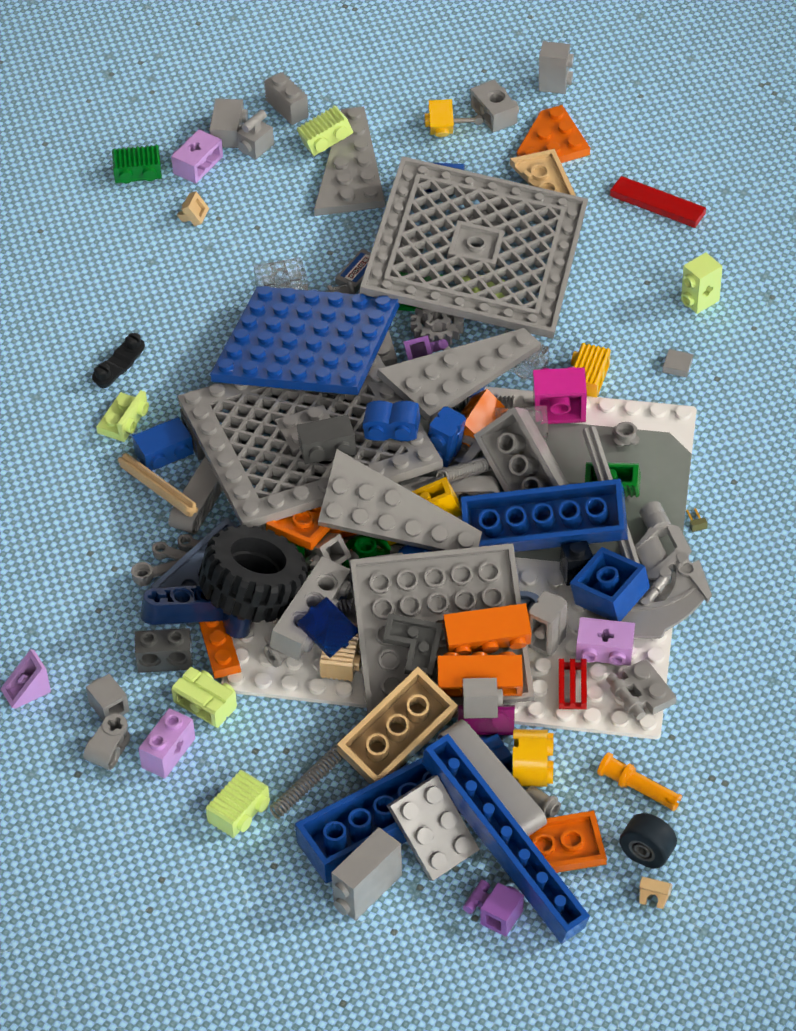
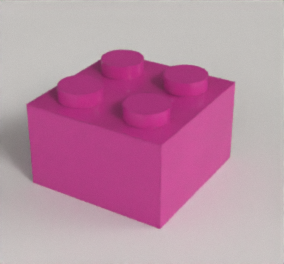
M585 367L533 370V404L536 425L586 422L587 389Z

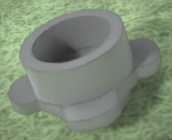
M621 422L614 426L612 434L615 435V445L638 444L640 438L636 435L637 427L631 422Z

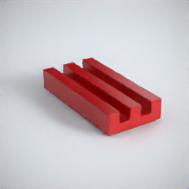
M559 659V709L587 710V659H581V662H575V659H570V662H564V659ZM564 670H570V702H564ZM575 670H581V702H576Z

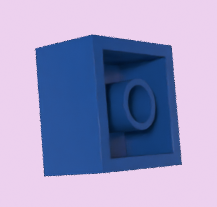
M601 547L570 582V587L576 605L606 619L622 621L648 591L650 584L644 565Z

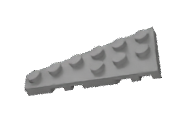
M364 107L341 109V112L348 119L353 134L331 146L314 207V216L385 207Z
M522 328L383 367L377 370V376L404 401L418 403L420 415L430 423L438 416V413L444 406L449 408L456 406L539 351L541 342L526 329Z
M336 449L318 519L319 526L432 551L479 547L482 531Z

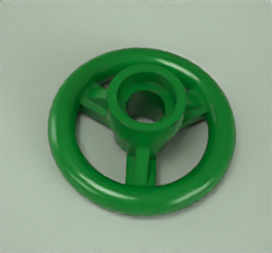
M364 535L356 536L345 543L348 550H353L358 555V558L388 555L391 550L390 545L385 540ZM348 559L341 563L342 566L350 569Z

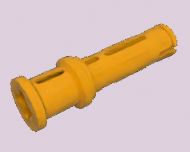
M610 752L604 756L597 770L599 776L605 775L618 782V786L622 788L629 786L666 806L671 811L677 809L679 805L677 801L682 799L681 794H677L636 772L634 765L630 763L626 765L613 758L614 755Z

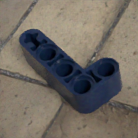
M199 585L152 588L145 591L143 595L140 618L147 624L163 625L223 621L227 634L233 638L242 639L250 633L252 620L245 619L244 621L237 619L238 617L231 614L229 616L223 613V609L212 605L211 599H206Z

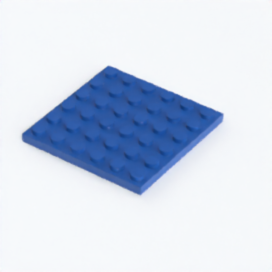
M257 286L210 373L211 381L358 395L400 306L398 299H390V297L385 295L375 298L364 294Z

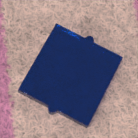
M327 597L315 607L311 606L308 609V613L296 623L329 658L335 655L342 647L346 648L349 645L348 642L358 634V628Z

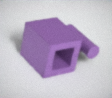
M426 335L404 341L408 360L444 350L449 346V343L445 339L430 343L429 336Z
M480 880L463 905V910L472 914L477 906L480 907V924L506 937L524 911V895L516 888L505 886L499 882L492 892L488 894L487 891L490 888V884L485 880Z

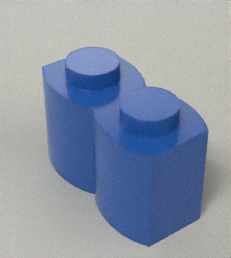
M372 401L367 403L363 420L364 437L373 441H384L390 438L397 441L417 439L421 418L419 404L412 401H398L395 403Z

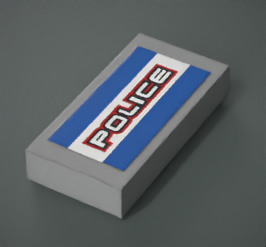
M361 249L336 276L335 283L342 286L352 281L354 292L356 293L360 289L371 252Z

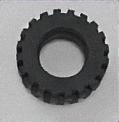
M239 525L236 528L231 526L217 532L209 540L199 569L198 582L206 599H211L212 605L223 609V613L229 616L231 614L238 617L237 619L244 621L249 619L256 623H260L262 620L273 622L276 618L278 620L281 618L304 584L307 577V565L302 553H298V548L293 543L290 544L284 536H278L269 529L267 531L262 530L258 526H253L252 528L246 525Z

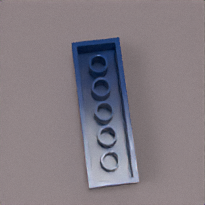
M621 479L461 497L462 521L482 531L479 547L513 543L514 552L557 548L561 547V544L581 541L593 544L628 540L625 495Z
M422 758L295 823L297 844L325 884L332 881L331 872L377 828H381L401 844L407 842L387 805L432 776L422 764Z

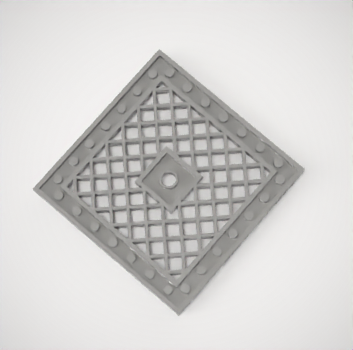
M402 156L360 285L359 294L375 298L385 295L390 297V299H398V302L401 304L513 330L524 328L530 334L553 339L588 199ZM431 189L433 192L427 194L425 190ZM454 194L457 198L450 199L448 196ZM440 199L443 203L437 205L434 201ZM477 199L480 203L474 205L472 201ZM426 204L428 209L422 210L420 206ZM501 204L503 209L497 210L495 206ZM464 205L466 208L460 210L458 206ZM450 210L452 214L446 216L443 212ZM487 210L490 214L484 216L481 212ZM524 210L527 214L521 216L519 212ZM435 215L438 218L434 221H431L429 217ZM473 215L475 219L469 221L467 217ZM510 215L513 219L507 221L504 217ZM548 216L550 220L545 221L542 217ZM421 221L423 225L417 226L415 222ZM497 221L499 225L493 227L491 222ZM534 221L537 225L531 227L529 222ZM445 226V228L447 229L446 231L441 232L438 229L440 227ZM520 226L523 230L517 232L514 228ZM431 232L433 235L426 237L424 233ZM544 232L546 236L540 237L538 233ZM416 237L419 241L412 243L410 239ZM530 237L532 241L526 243L524 239ZM515 242L518 247L512 248L509 244ZM440 243L442 247L436 249L434 244ZM471 244H478L481 247H474ZM425 248L428 252L421 254L419 250ZM539 248L542 252L536 254L534 249ZM411 253L413 258L407 260L405 255ZM525 253L528 258L522 260L519 255ZM435 259L437 261L436 264L431 265L428 262ZM511 259L514 263L508 265L505 261ZM535 264L538 269L532 271L529 266ZM421 265L423 269L417 271L414 266ZM459 265L461 269L455 271L453 266ZM406 270L408 275L401 276L399 272ZM444 270L447 274L440 276L438 272ZM483 270L485 274L479 276L476 272ZM521 270L523 274L517 276L515 272ZM430 276L433 280L426 282L423 278ZM469 276L471 280L465 282L462 278ZM507 276L510 280L503 282L501 277ZM454 281L456 286L450 288L447 283ZM492 281L495 286L489 288L486 283ZM530 281L533 286L527 287L524 283ZM478 287L481 291L474 293L471 289ZM517 287L519 291L513 293L510 289ZM502 292L505 297L499 299L496 294ZM526 298L529 302L522 304L520 300Z
M378 353L358 395L318 392L319 395L310 394L312 391L216 383L177 396L178 403L241 525L251 528L253 526H261L273 520L277 521L322 506L334 459L326 460L331 462L330 465L321 464V462L305 465L298 441L297 424L348 415L351 425L354 427L355 441L363 443L362 446L356 445L357 455L354 456V459L396 483L443 468L442 458L420 423L417 439L411 441H395L391 438L384 441H373L366 439L364 433L361 432L366 407L360 406L361 403L367 404L372 401L395 403L404 401L377 376V370L386 367ZM271 395H276V396H279V397H278V399H276V398H272V397H270V396H271ZM328 395H331V396H335L336 398H335V399H331V398H327V396H328ZM289 398L295 400V402L293 403L286 400ZM344 399L352 400V402H351V403H348V402H344L343 400H344ZM247 402L255 403L254 406L246 405ZM305 402V403H309V404H312V405L309 407V406L303 405V403ZM263 406L271 407V409H263ZM223 409L230 410V413H225L222 411ZM280 410L288 411L286 414L279 413ZM337 410H339V411H343V412H345V413H344V414H339V413H335V412H336ZM239 413L246 414L247 416L241 417L238 415ZM353 414L361 416V418L359 419L352 416ZM256 417H258V418H262L263 420H262V422H261V421H257V420H254V419H255ZM231 425H236V426H239V427H238L237 429H235V428H231L230 426H231ZM249 428L255 430V432L251 433L246 430ZM264 432H265V433H269V434H272V435H271L270 437H268V436H264L263 434H264ZM239 440L246 441L247 443L241 444L238 442ZM256 444L263 445V448L261 449L254 446ZM371 445H373V446H377V447H380V448H379V450H376V449H372V448H370V447H371ZM272 448L279 449L280 452L277 453L271 450ZM389 449L397 452L396 454L388 453L387 451ZM248 456L256 457L255 460L246 459ZM364 457H366V458H371L372 461L369 462V461H365V460H362V459H363ZM264 460L272 461L271 465L263 463ZM284 464L288 465L289 467L288 469L280 467V465ZM298 468H300V469H304V470H306V471H305V473H302V472H298V471H296V470H297ZM256 472H261V473H264V475H263V476H258V475H255V473H256ZM316 472L323 475L322 477L314 476L313 474ZM273 476L281 477L279 481L271 478ZM290 480H292V481H296V482H298V483H297L296 485H294V484H290V483H288V482H289ZM265 488L273 489L271 493L265 492L263 490Z

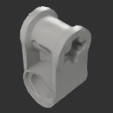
M111 714L103 720V723L85 747L84 760L107 770L114 768L130 741V735L127 731L128 724L124 716Z

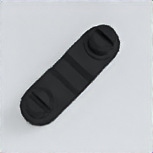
M130 333L108 360L94 368L92 380L100 388L109 387L140 356L145 348V343L138 333Z

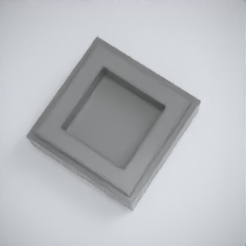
M669 349L662 373L687 378L693 361V354Z

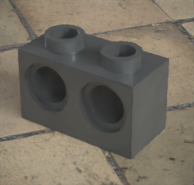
M190 628L135 631V658L138 673L188 670L190 667H193Z

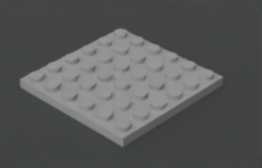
M513 543L350 560L367 715L409 675L404 674L409 648L383 643L388 614L443 624L444 614L522 604ZM444 628L437 657L448 653ZM526 645L521 649L499 648L496 652L487 653L488 655H499L501 652H514L515 655H522V696H503V704L534 701L535 696L528 646ZM436 658V663H435V667H434L433 676H432V679H431V680L434 681L436 684H437V658ZM450 697L457 705H463V697Z

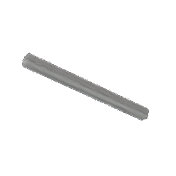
M589 426L584 428L582 433L598 481L612 480L613 478L596 427ZM627 525L628 540L618 541L621 554L628 559L640 563Z

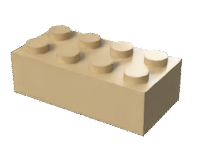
M417 667L337 744V752L369 784H372L401 769L457 714L458 705Z

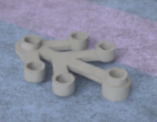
M183 534L177 540L179 549L170 547L162 541L156 542L152 546L153 556L159 560L168 557L175 561L154 567L147 562L136 563L131 569L134 583L139 586L149 585L153 578L162 576L200 540L194 539L189 534Z

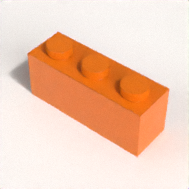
M526 603L443 615L447 652H455L459 655H470L471 652L477 651L493 653L498 651L499 648L521 649L531 643L532 633Z
M455 652L445 653L443 656L437 657V685L449 697H463V678H497V689H503V696H522V655H515L514 652H501L499 655H488L485 652H474L471 655H459Z

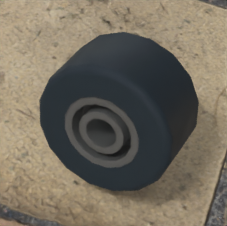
M640 813L636 814L629 821L620 835L619 843L623 852L631 860L654 869L662 867L667 862L677 845V837L670 825L661 818L652 814Z

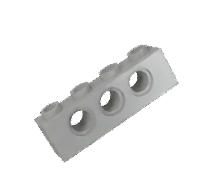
M322 556L273 628L269 647L298 661L304 652L309 653L315 642V635L317 633L321 634L325 629L328 621L326 618L329 614H335L340 603V597H345L348 594L352 582L349 581L351 569Z

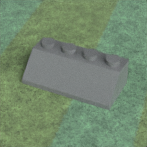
M513 407L473 435L505 492L569 484L527 409Z

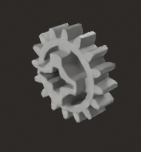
M419 308L415 309V315H411L410 325L411 332L414 333V339L428 335L430 343L445 339L449 345H452V339L459 340L460 334L464 332V318L427 309L421 310Z

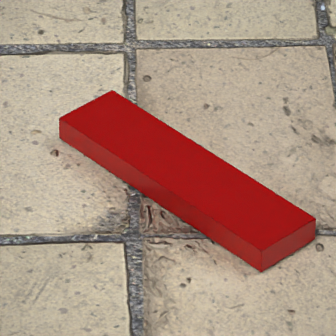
M623 176L618 179L610 190L611 197L696 228L706 214V207Z

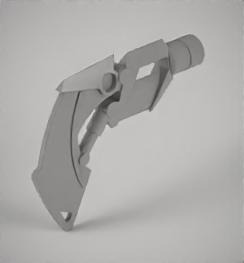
M653 501L645 504L640 509L639 513L646 525L647 532L635 545L637 555L642 565L646 567L648 580L653 581V584L647 595L641 599V603H636L622 619V622L635 623L634 638L642 639L662 638L665 631L685 620L704 600L708 603L712 597L700 560L693 563L689 561V555L692 550L680 527L671 525L661 503ZM667 534L675 547V550L669 556L659 538ZM675 571L676 581L670 595L664 601L653 602L666 585L671 583L672 572Z

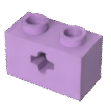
M202 130L196 131L171 156L173 174L196 184L223 157L222 139Z
M580 617L576 660L587 659V662L631 666L635 623Z
M169 708L138 748L141 767L166 779L196 739L193 719Z

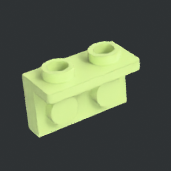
M140 390L136 397L120 392L96 426L97 433L125 442L128 436L134 433L141 417L145 416L148 412L149 403L147 402L146 392Z

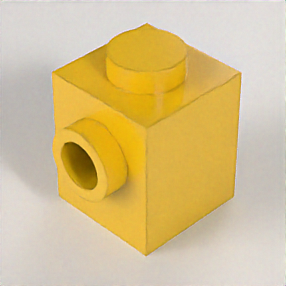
M452 99L429 100V113H424L425 127H430V135L446 137L449 134H453Z

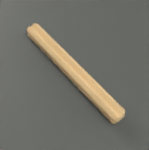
M125 453L122 457L118 458V463H120L122 469L186 516L192 517L194 513L198 512V507H196L194 501L131 455Z

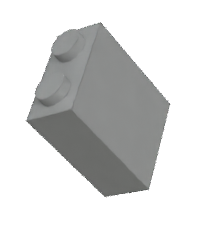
M377 828L331 872L334 906L342 915H349L356 921L402 876L401 843L381 828Z

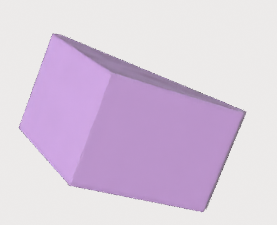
M29 650L0 689L12 708L21 707L51 692L47 670L35 650Z

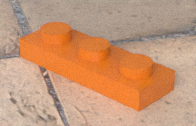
M223 621L199 622L214 679L240 673L241 668L232 637L227 634Z

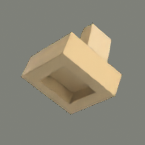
M197 191L188 194L185 202H183L182 211L178 212L177 216L182 222L191 221L194 226L202 224L209 207Z
M642 876L639 886V903L646 905L648 897L656 895L658 898L657 908L664 909L671 895L673 884Z

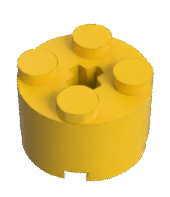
M513 729V777L523 787H548V784H553L554 761H548V756H553L554 733H548V730Z

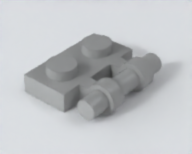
M647 659L623 669L622 677L624 680L619 679L615 673L610 674L606 678L612 693L616 697L619 696L626 711L629 714H633L637 720L642 719L646 715V712L643 710L646 707L654 715L676 704V695ZM633 690L638 697L632 696L629 691Z

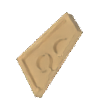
M555 149L510 158L509 165L530 186L576 196Z

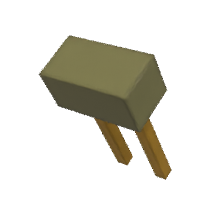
M694 508L698 519L693 520L689 510H686L690 518L692 532L707 529L708 522L706 518H701L696 508Z

